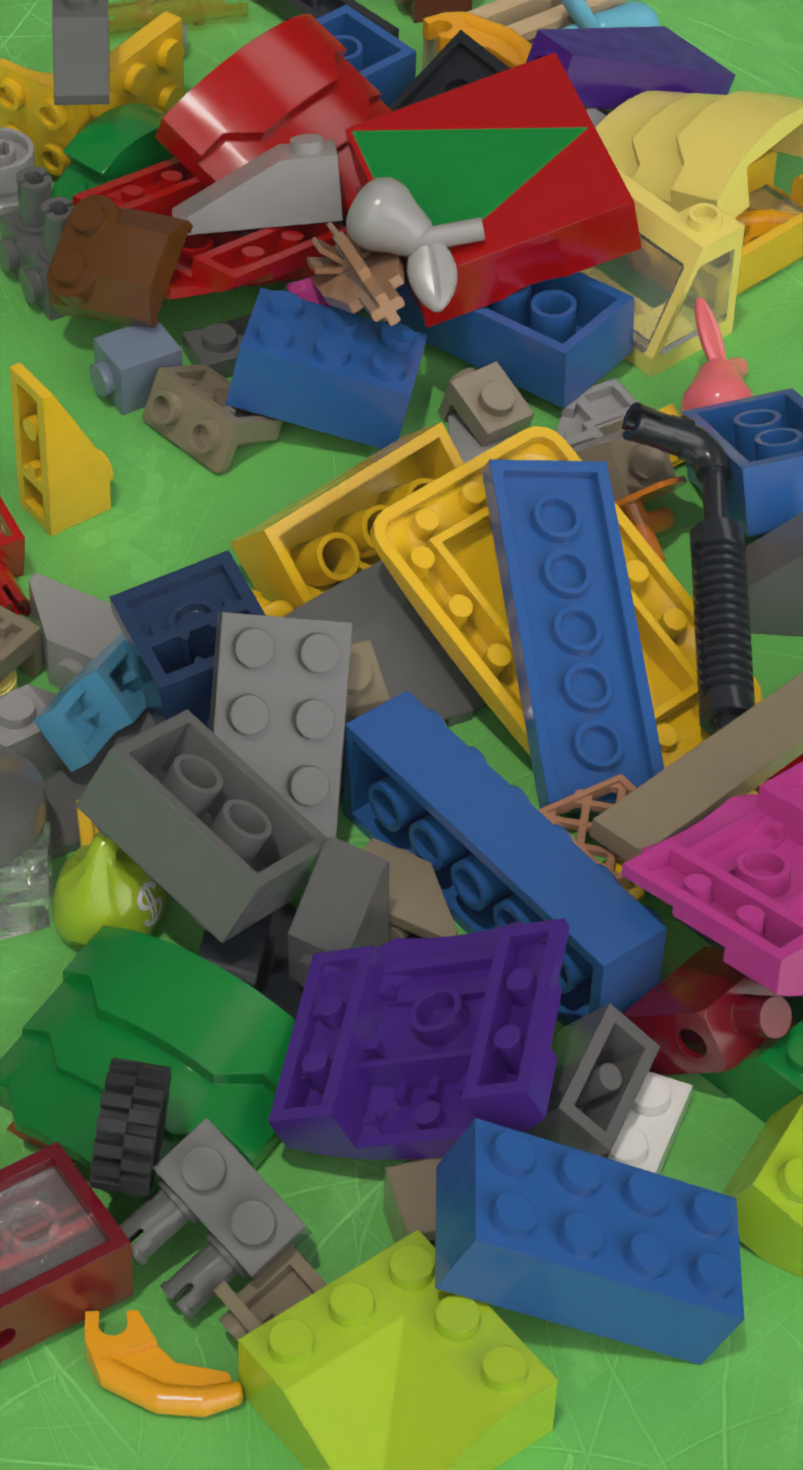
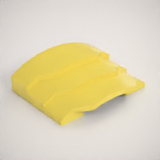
M646 91L619 105L595 127L616 168L678 212L695 204L709 203L736 218L749 207L747 167L768 150L803 158V99L783 94L736 91L728 95Z

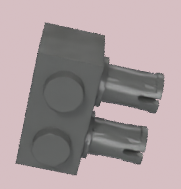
M32 166L24 168L16 174L19 209L0 215V264L6 272L12 271L19 280L26 299L30 303L36 302L46 317L53 321L68 315L60 314L50 305L47 273L67 218L75 205L72 206V201L65 197L52 198L50 174L48 175L44 168Z
M208 1118L203 1120L153 1167L161 1177L156 1181L160 1189L119 1226L130 1242H134L131 1245L132 1256L142 1266L148 1262L147 1259L189 1220L195 1225L201 1221L209 1229V1232L205 1235L209 1242L168 1281H164L160 1285L163 1291L175 1302L193 1286L192 1290L176 1304L191 1321L216 1296L213 1289L223 1280L229 1284L238 1274L244 1279L249 1274L252 1278L256 1279L291 1245L296 1249L312 1234L303 1221Z

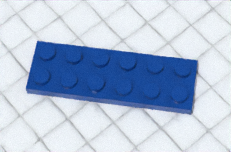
M489 459L482 471L539 808L541 809L573 795L576 790L587 789L619 774H623L638 788L662 771L664 763L607 461ZM611 792L594 801L615 804L617 793ZM575 808L566 813H581L582 809ZM590 810L589 813H602V812H597V811H591V810Z

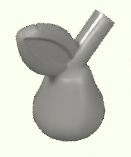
M379 177L369 181L356 196L346 219L347 232L352 241L360 248L369 252L390 253L409 257L407 264L409 283L417 298L427 308L437 313L449 304L457 286L458 273L456 263L447 247L485 240L481 217L433 226L431 220L418 206L408 188L392 177Z

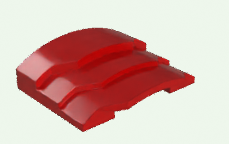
M308 13L293 17L269 29L217 66L162 118L155 138L206 187L276 145L290 143V139L294 136L318 134L322 135L324 140L334 139L338 156L342 218H344L362 189L355 172L345 129L393 111L380 100L382 94L344 58L347 49ZM264 228L250 229V230L254 233V232L259 231V230L264 229Z
M176 157L75 194L73 195L72 206L89 196L104 195L109 197L118 207L172 217V208L207 187ZM329 222L270 227L254 233L249 229L187 235L164 298L179 299L212 292H222L239 286H258L312 276L315 273L307 264V257H327L317 250L311 242L312 239L316 237L332 247L336 244L326 225ZM332 222L339 232L343 231L347 237V228Z

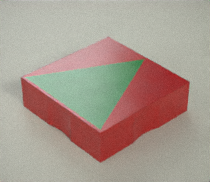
M556 52L345 129L355 172L362 188L369 181L379 177H392L400 181L408 188L418 206L431 220L433 226L481 217L485 240L447 247L455 260L458 278L456 290L451 301L439 313L427 308L415 295L409 283L407 273L409 257H402L404 260V280L427 328L504 300L511 294L532 284L566 277L642 249L634 200Z

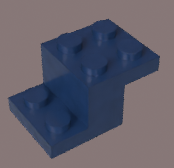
M229 550L109 597L112 613L137 658L146 706L156 725L188 709L209 729L218 612L265 615Z

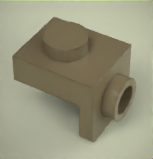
M497 361L477 370L470 367L455 374L446 385L447 390L438 410L444 421H448V415L458 413L482 447L529 427L535 415Z
M291 1245L239 1293L236 1294L224 1280L213 1291L229 1308L219 1318V1321L238 1342V1339L327 1284Z

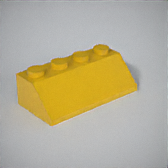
M442 422L401 437L232 540L230 544L255 590L262 592V597L270 602L284 600L291 604L295 610L346 579L379 562L381 559L371 543L370 530L377 515L388 506L459 467L464 462Z

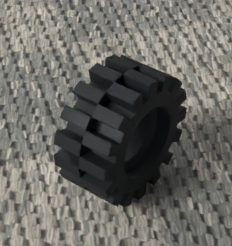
M114 1057L111 1060L109 1072H107L105 1079V1089L102 1092L100 1114L97 1118L95 1129L97 1131L93 1142V1158L90 1166L91 1188L144 1197L150 1196L156 1172L153 1167L159 1162V1152L163 1141L162 1135L167 1117L166 1110L169 1102L172 1076L171 1067Z

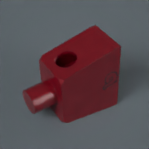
M703 947L622 1014L660 1046L649 1072L659 1075L725 1072L735 1068L768 1038L776 1039L784 1036L791 1025L792 1013L790 1006L782 995L775 994L723 962L724 950Z

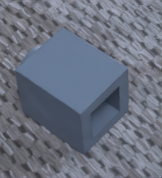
M159 321L156 328L130 325L93 338L95 363L90 365V377L93 386L101 397L107 396L122 415L146 406L160 367L182 366V348Z

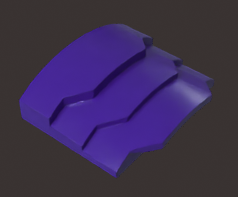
M562 918L526 924L518 920L497 928L463 935L438 938H394L377 949L374 945L314 953L268 1120L270 1126L288 1148L333 1157L364 1160H414L443 1157L475 1118L520 1132H525L546 1117L558 1059L550 1047L562 994L558 981L570 928L566 920Z

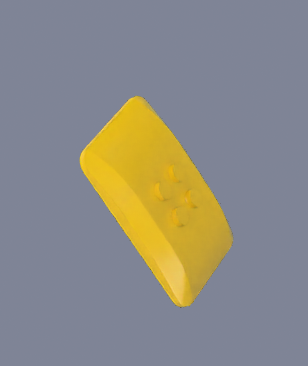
M533 426L518 432L388 506L377 515L370 530L371 543L414 609L474 689L530 757L482 471L489 459L582 461L560 434L547 427ZM614 501L665 769L712 736L705 732L699 723L693 599ZM754 676V695L756 705L757 703L762 701L761 687Z

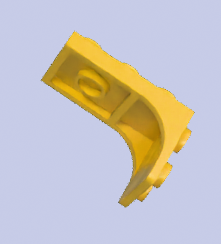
M164 11L110 52V104L54 105L53 73L34 71L5 58H0V128H11L27 135L34 145L35 167L44 168L47 173L60 178L71 163L63 153V150L84 127L101 114L129 103L148 104L168 113L186 95L183 71L185 47L183 44L182 18Z

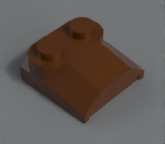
M92 195L84 198L71 210L48 269L47 283L50 289V305L62 315L156 328L158 313L188 233H191L193 225L188 220L118 207L109 197L104 195Z

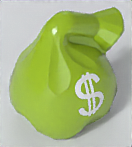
M99 831L90 844L80 847L66 860L62 867L52 899L53 923L57 933L66 942L84 947L102 926L120 927L151 935L155 926L163 920L166 914L168 892L162 886L149 879L144 870L114 841L105 837Z

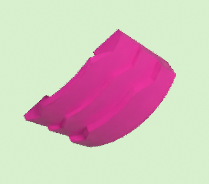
M802 761L760 785L759 794L730 797L701 821L671 838L669 837L654 845L641 848V854L622 865V876L673 906L672 915L725 947L723 962L775 994L783 996L803 995Z

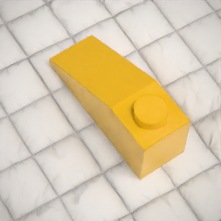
M20 362L10 366L19 504L50 536H53L111 509L110 482L114 478L113 469L107 456L94 446L56 397Z

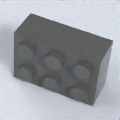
M188 709L112 747L75 805L96 825L97 829L105 837L114 841L144 870L149 879L162 886L193 916L198 925L211 932L221 943H224L295 899L310 878L322 846L328 839Z

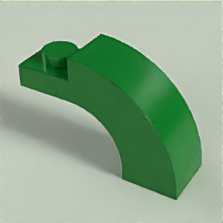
M129 103L110 109L91 121L63 150V153L71 163L52 187V198L65 197L72 201L73 204V195L175 157L155 138L160 122L167 113L148 104Z

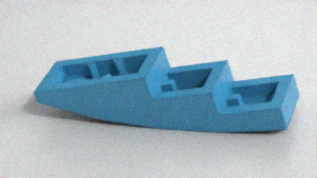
M124 633L119 634L84 667L33 720L71 773L90 763L115 732L135 722L147 707L138 661Z

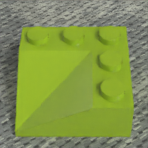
M419 1230L404 1237L238 1339V1382L242 1385L244 1398L306 1470H494L553 1431L558 1379L487 1303L435 1288V1247Z

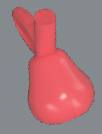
M702 297L695 300L694 311L698 336L708 362L699 368L692 383L684 391L680 406L681 416L682 411L753 396L751 389L743 379L748 372L747 362L740 357L726 359L719 326L712 310Z

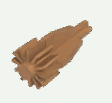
M332 222L326 224L336 244L332 247L314 237L311 242L320 253L327 257H307V264L317 274L311 280L328 305L353 314L365 308L375 322L383 319L390 326L397 324L401 319L396 311L405 306L404 300L395 290L404 284V260L402 256L364 250L352 241L348 232L346 237L343 231L339 232Z

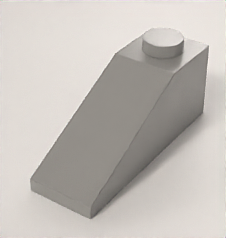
M318 134L294 136L290 139V143L276 145L172 208V217L188 220L193 225L192 231L188 235L343 221L338 156L334 139L324 140V137Z

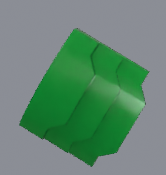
M102 926L63 970V982L24 1025L22 1035L0 1059V1101L11 1107L15 1130L49 1146L58 1142L69 1157L90 1169L102 1092L105 1089V1079L113 1057L168 1066L172 1068V1076L159 1161L203 1120L208 1118L256 1170L280 1140V1137L270 1126L268 1120L295 1019L238 977L193 952L145 933L120 927ZM155 1172L154 1184L149 1197L160 1189L156 1181L161 1177L157 1172ZM127 1194L131 1198H146L144 1196Z

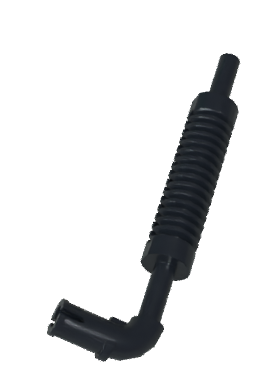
M635 402L629 407L624 416L622 429L625 431L622 433V437L626 441L646 445L687 461L694 470L698 482L702 483L704 520H701L690 531L699 723L705 732L713 735L755 706L745 529L740 522L728 518L726 482L731 479L732 471L728 456L719 441L706 429L696 425L693 418L670 415Z

